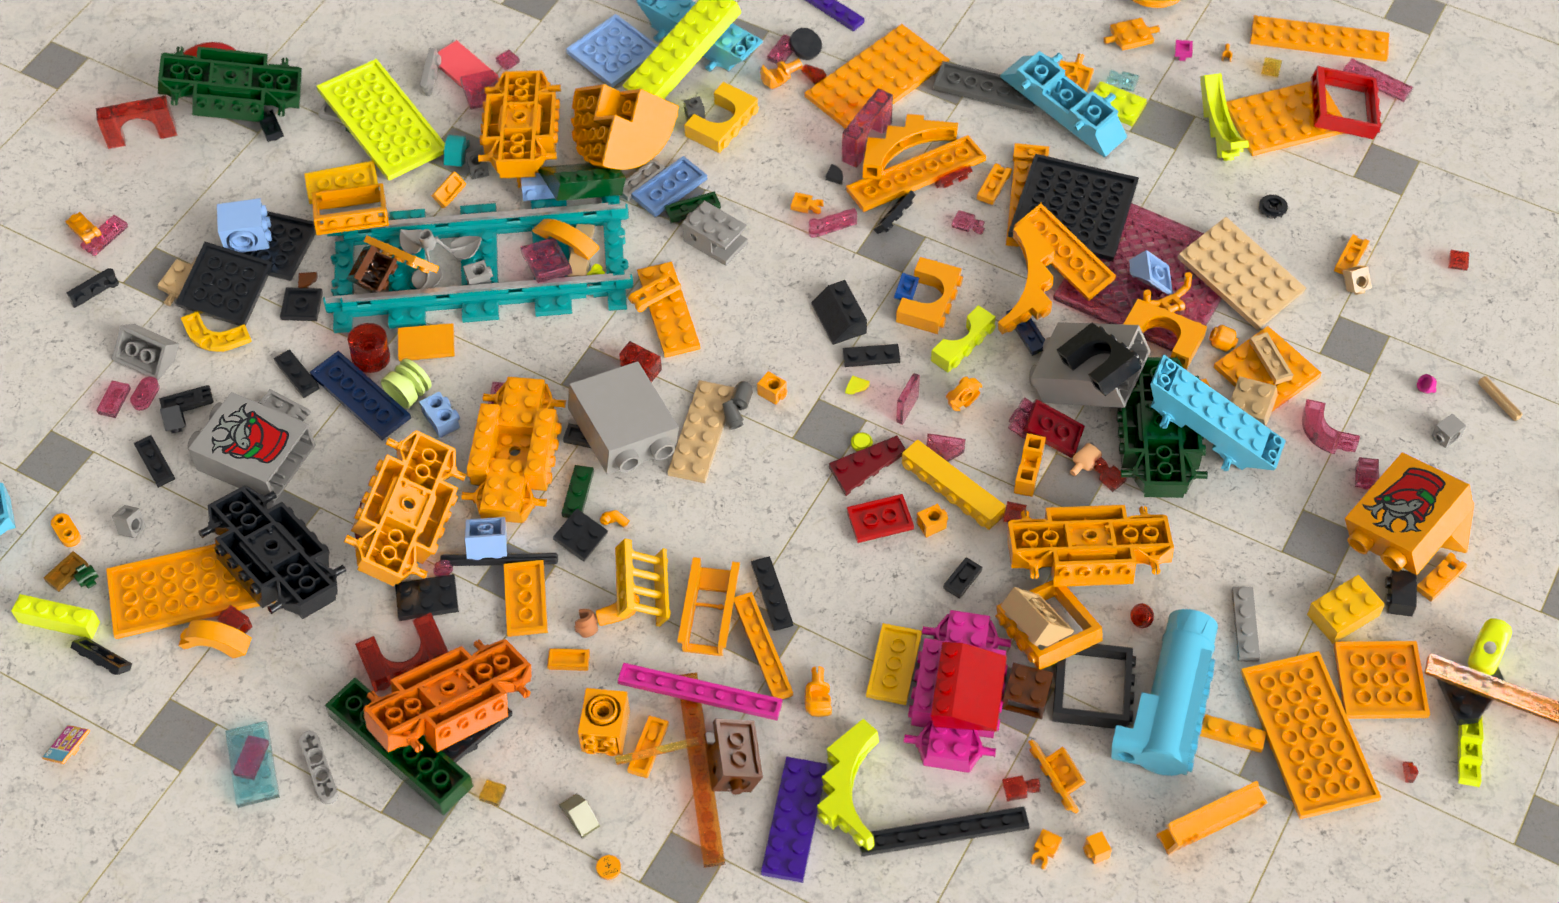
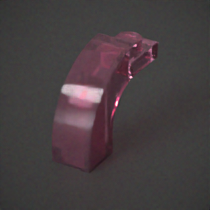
M1306 399L1302 413V427L1308 439L1318 448L1331 454H1335L1337 449L1346 452H1356L1360 436L1337 431L1330 427L1324 418L1326 403Z

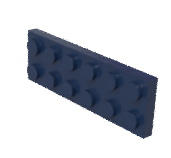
M339 350L310 371V375L382 441L411 419L409 412Z

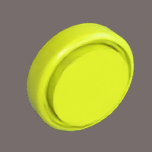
M864 432L856 433L851 438V447L855 451H860L873 445L872 437Z

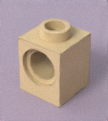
M1358 265L1343 270L1346 290L1348 292L1358 295L1372 288L1367 266ZM1359 277V283L1356 284V279Z

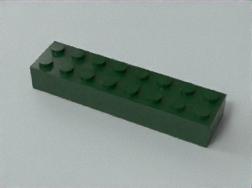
M353 678L325 704L329 717L444 816L474 787L471 776L444 752H436L425 740L424 735L418 739L423 745L422 751L416 752L411 745L388 752L366 728L364 707L371 703V700L367 698V694L371 690L357 678Z

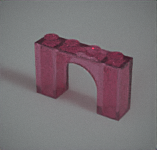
M878 88L843 131L842 162L857 168L865 157L866 141L870 130L873 129L884 134L887 130V125L890 126L892 124L893 94Z

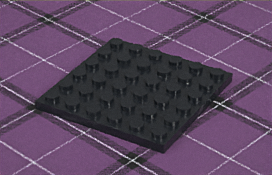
M1035 154L1008 232V237L1013 238L1014 225L1041 203L1097 258L1114 262L1139 177Z

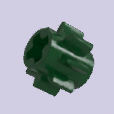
M83 563L75 568L78 573L73 576L81 588L86 585L89 589L97 584L95 579L99 576L92 565L86 567Z

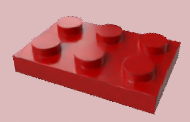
M903 494L847 507V514L857 543L914 530V524Z

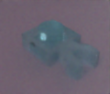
M1110 70L1107 83L1118 84L1117 88L1134 92L1139 75L1124 71L1122 74H1118V72Z

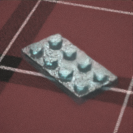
M267 721L225 731L237 807L240 808L280 798Z

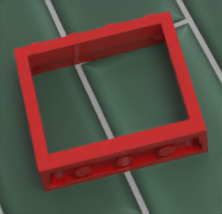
M1317 65L1311 76L1314 127L1374 139L1377 133H1380L1382 123H1380L1381 111L1379 110L1380 98H1378L1379 87H1377L1376 78ZM1325 84L1365 93L1367 122L1327 114Z

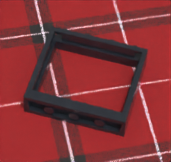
M1095 644L1074 654L1125 660L1122 714L1063 708L1066 658L1056 663L1052 722L1116 729V725L1128 727V723L1133 722V711L1130 710V704L1133 705L1134 692H1131V686L1135 685V674H1132V668L1136 666V656H1133V648Z

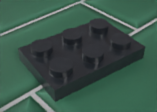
M455 574L395 584L399 621L459 612Z

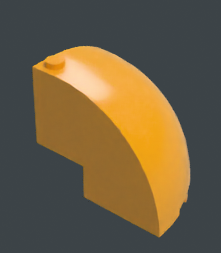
M605 84L576 88L572 102L574 117L571 118V123L574 126L572 138L577 143L576 150L579 155L584 157L586 162L607 169H632L652 160L666 145L678 117L679 106L642 89L620 92Z

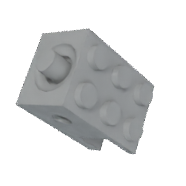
M703 201L693 212H690L682 223L684 242L725 266L748 244V239L740 235L747 228V225L706 201Z

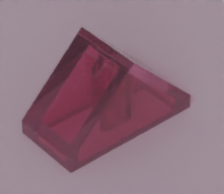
M928 433L926 446L949 462L964 453L966 439Z

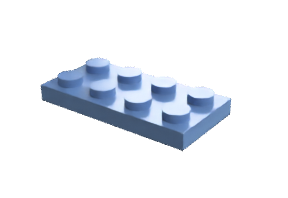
M682 156L631 193L632 199L654 217H657L665 211L666 205L676 203L705 182L707 174L686 157Z

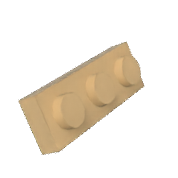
M1267 332L1250 338L1249 343L1275 385L1293 378V373Z

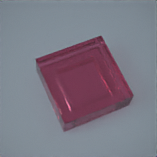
M508 49L496 57V62L504 69L509 70L518 64L520 59Z

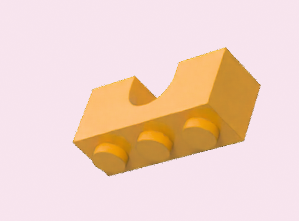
M1027 433L1021 463L1015 480L1014 493L1033 497L1046 437Z

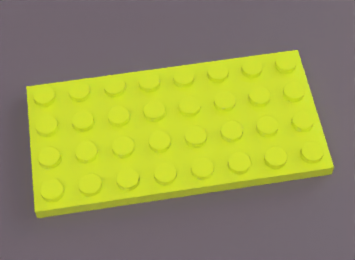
M377 58L317 85V91L388 181L444 155V141Z

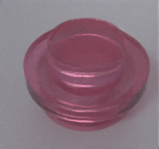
M447 560L434 564L433 572L435 575H450L453 571V566Z

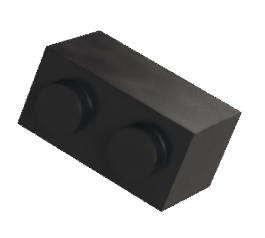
M1392 570L1390 576H1386L1385 588H1388V593L1385 595V605L1388 606V614L1412 617L1417 607V575L1409 571L1400 570L1397 572Z

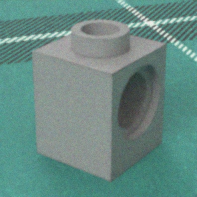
M484 260L463 266L468 285L491 283L490 277H493L490 266H486Z
M1452 413L1436 424L1432 436L1438 443L1447 448L1462 437L1466 425Z
M124 505L112 515L119 535L134 538L146 527L139 508Z

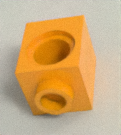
M769 371L757 383L758 395L775 405L787 395V381Z
M937 503L917 512L916 523L927 538L946 529L948 515Z

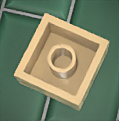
M1239 376L1230 401L1267 426L1278 396L1277 386Z

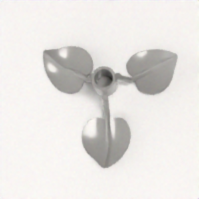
M429 229L400 230V244L403 251L416 254L421 248H424L427 261L430 263L429 251L435 248L436 243L440 244L448 252L453 253L456 259L461 260L472 257L477 252L481 243V237L465 236L453 240L450 244V249L438 237H434ZM438 269L437 273L432 271L425 273L421 270H416L412 275V283L417 289L434 288L441 281L442 272L440 269Z

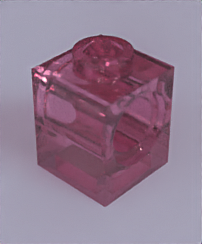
M1359 457L1355 467V487L1370 489L1379 479V459Z

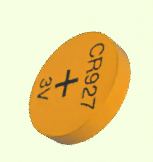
M613 855L601 857L596 864L597 873L606 880L616 878L621 871L619 859Z

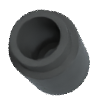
M739 382L732 393L730 401L733 400L738 410L748 407L753 394V387L748 382Z

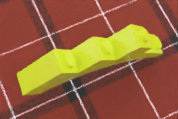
M1222 73L1200 76L1204 118L1209 117L1210 137L1216 138L1217 158H1223V161L1234 160V156H1239V152H1244L1243 148H1249V142L1238 134L1232 123L1225 99Z
M863 718L826 749L827 761L833 768L822 776V788L828 797L817 805L818 819L823 825H829L832 829L839 825L844 833L848 832L853 837L858 846H863L869 851L875 846L873 834L865 827L855 811L852 791L854 779L861 763L867 754L879 743L878 731Z

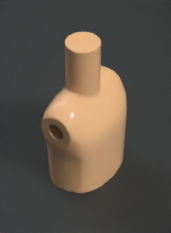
M1086 443L1073 456V462L1076 465L1070 470V474L1076 476L1082 469L1091 471L1095 463L1102 457L1101 451L1094 445Z

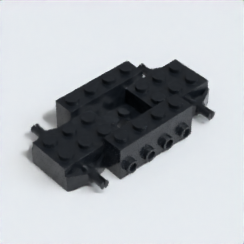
M244 485L208 505V526L199 530L198 533L201 538L211 533L219 535L215 538L214 550L216 558L261 608L277 600L276 603L267 607L270 614L284 608L289 612L299 615L303 620L336 600V595L338 594L336 578L346 572L345 566L342 564L334 570L329 568L330 551L327 545L322 544L316 534L306 527L304 521L295 516L291 507H287L283 502H280L267 509L266 504L277 498L274 491L263 496ZM269 545L277 546L274 549L267 548Z

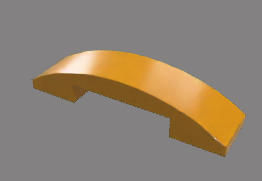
M543 219L532 229L533 233L545 239L550 236L572 247L575 254L587 260L599 250V246L584 233L558 220Z

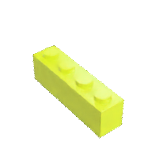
M19 594L11 610L18 623L87 637L89 639L93 638L100 624L94 610Z

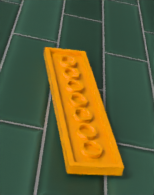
M1254 15L1250 44L1387 62L1389 33Z
M967 135L883 170L880 179L864 178L846 186V191L860 209L866 212L899 198L910 190H918L986 161V155Z

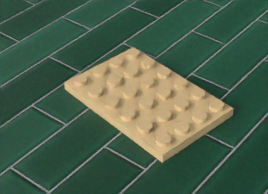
M1227 217L1219 221L1179 253L1177 257L1257 331L1306 290L1303 284Z

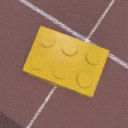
M1356 575L1313 601L1307 615L1329 641L1334 644L1379 617L1385 603L1359 575Z

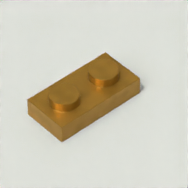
M72 551L43 578L45 582L60 592L74 579L73 575L78 573L75 568L83 563L87 567L88 563Z

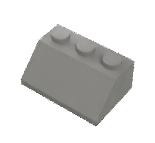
M136 324L121 325L112 360L155 380H159L175 361L179 343Z

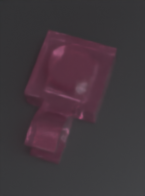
M958 210L952 221L953 228L966 232L973 229L977 234H983L985 230L983 227L985 222L983 220H976L974 214Z

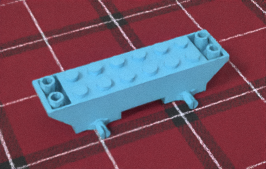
M637 0V4L651 22V27L659 32L653 37L657 42L666 37L696 4L692 0ZM732 23L703 55V57L710 61L705 67L706 70L711 72L712 69L718 66L730 71L737 63L742 62L761 45L763 40Z
M1041 51L1032 56H1022L1000 75L1004 81L1104 158L1127 138L1117 116L1119 111L1110 104L1116 98L1115 95L1110 93L1107 97L1103 98L1093 91L1087 93L1065 76L1066 70L1058 65L1057 62L1063 58L1060 53H1057L1052 58L1046 56Z
M1162 355L1150 384L1154 398L1151 407L1163 417L1160 427L1166 429L1170 421L1181 428L1187 425L1213 443L1212 450L1217 452L1224 460L1221 466L1223 471H1229L1231 464L1241 470L1246 467L1275 470L1286 440L1173 360Z

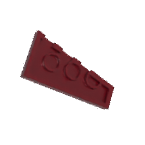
M898 435L830 462L829 469L843 493L847 496L855 487H860L865 483V480L871 476L874 477L879 473V470L885 466L888 467L902 457V453L906 449Z

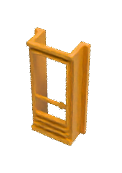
M693 557L677 640L678 643H682L683 652L723 656V648H726L740 562H732L731 570L701 567V558ZM699 590L727 593L725 606L723 604L698 603ZM696 606L718 608L719 610L724 609L718 647L689 643Z
M1255 781L1166 825L1167 829L1156 834L1167 854L1170 855L1176 850L1186 847L1188 844L1190 845L1260 810L1267 804V801L1258 787L1259 783Z

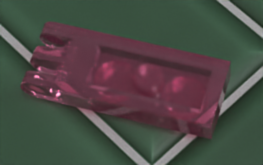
M113 215L98 228L102 235L99 237L95 236L88 244L82 242L80 247L91 255L96 256L128 228L127 222Z

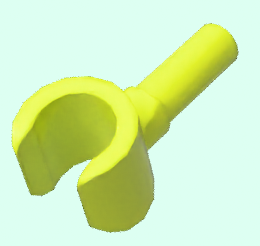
M594 264L587 275L605 274V271L602 270L603 267L601 265Z

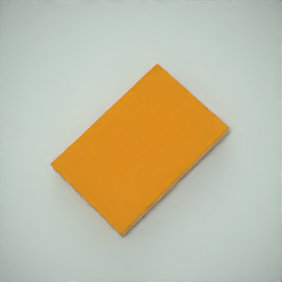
M453 323L398 328L399 361L406 358L421 360L455 357Z

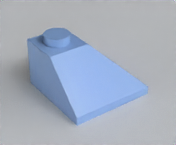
M1147 250L1129 260V271L1134 278L1167 295L1173 294L1169 265Z

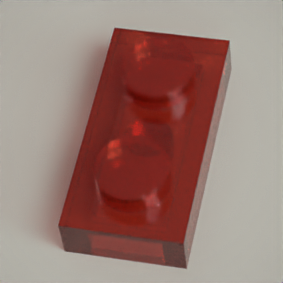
M969 165L940 177L936 180L935 185L937 188L942 186L944 189L954 185L953 182L956 180L962 182L968 179V175L973 170Z

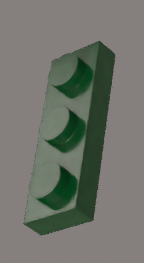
M715 191L666 205L665 212L670 223L686 219L687 215L693 212L703 201L720 209L721 204Z
M574 466L562 509V517L569 518L576 509L584 511L594 474L593 467Z

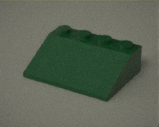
M591 163L548 166L538 169V172L557 201L623 194L626 177L620 169L602 168Z

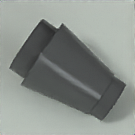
M733 400L723 403L725 423L729 430L743 426L744 419Z

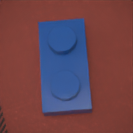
M902 273L894 298L900 301L902 297L913 300L919 278Z

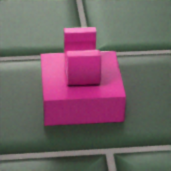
M1176 40L1175 57H1179V61H1186V58H1192L1193 41Z

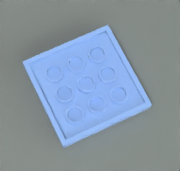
M615 14L566 48V52L604 83L613 88L634 73L658 45Z

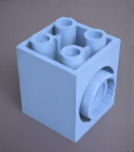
M260 198L217 204L218 234L223 247L241 253L269 249V241H272V236L268 227H271L270 217H266L267 208L266 205H262Z

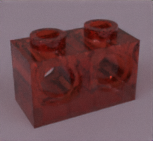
M631 341L619 353L621 367L639 362L651 382L662 370L661 356Z

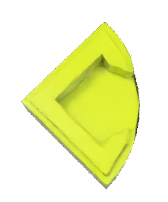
M852 375L845 393L853 395L862 390L865 391L869 387L870 381Z

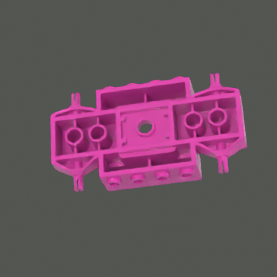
M950 610V613L943 618L937 627L923 626L922 635L934 636V639L924 638L923 649L918 653L917 663H920V667L915 670L914 681H917V685L912 688L911 699H914V703L909 706L908 717L912 718L911 726L923 727L924 729L917 736L905 734L904 743L916 744L924 766L970 773L979 758H982V755L995 757L996 748L984 747L980 740V737L994 738V731L934 727L931 711L942 642L965 643L1005 655L1006 650H1000L998 646L1011 648L1012 639L998 637L990 616ZM1006 664V668H1005V675H1004V677L1007 676V669H1008V665H1007V664ZM1005 682L1003 683L1002 695H1004ZM1001 701L999 713L1002 711L1003 701ZM998 719V726H997V731H998V732H999V726H1000V719Z

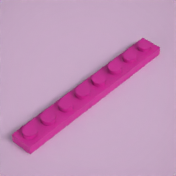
M623 663L618 678V684L776 721H778L783 699L628 663Z

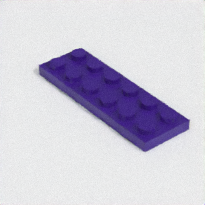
M786 756L762 864V876L800 883L804 882L818 815L817 805L820 803L823 791L822 776L827 771L826 763Z

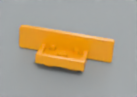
M1032 739L1029 740L1031 754L1035 759L1038 758L1042 764L1040 768L1046 776L1049 775L1052 782L1050 784L1057 794H1061L1063 798L1061 803L1067 811L1071 810L1077 814L1079 809L1070 794L1087 782L1069 753L1062 746L1046 757L1039 744Z

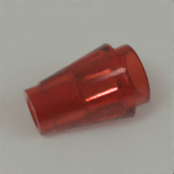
M808 64L802 68V73L815 85L826 78V73L823 69Z

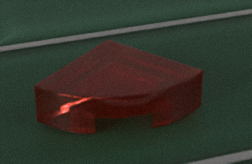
M1412 761L1403 762L1406 783H1413L1418 775L1417 766L1413 765Z

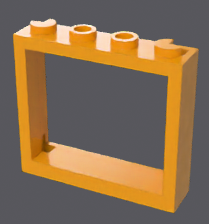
M383 183L312 192L316 235L389 226ZM318 195H321V196H322V198H317V200H316V196H318ZM376 202L381 204V207L325 215L320 214V210Z
M1052 580L1029 591L1039 594L1045 601L1055 597L1083 629V631L1040 650L1028 640L1029 636L1026 633H1023L1016 627L1017 623L1005 615L1006 612L1001 607V604L996 606L997 615L995 617L999 621V625L1006 629L1009 638L1015 640L1021 652L1024 651L1029 662H1033L1041 670L1103 641L1102 626L1067 586L1053 587Z

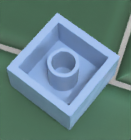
M505 517L466 519L465 544L467 559L480 560L489 557L497 559L507 556Z

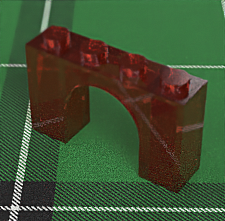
M166 95L96 108L97 122L108 149L126 146L122 126L127 121L133 119H145L152 122L157 129L160 139L177 136L176 122Z
M432 613L412 620L420 640V648L409 660L393 662L386 659L382 655L374 636L355 643L374 692L387 689L391 686V679L448 652Z

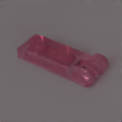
M855 208L821 219H810L808 222L809 236L816 238L856 225L857 211Z

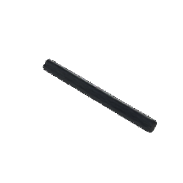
M507 553V556L501 558L489 557L480 560L467 559V554H443L440 557L441 566L504 565L543 560L544 565L558 563L557 553Z

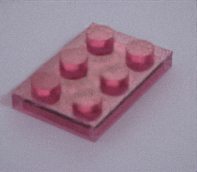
M551 238L520 247L521 254L537 283L572 274V267L556 239Z

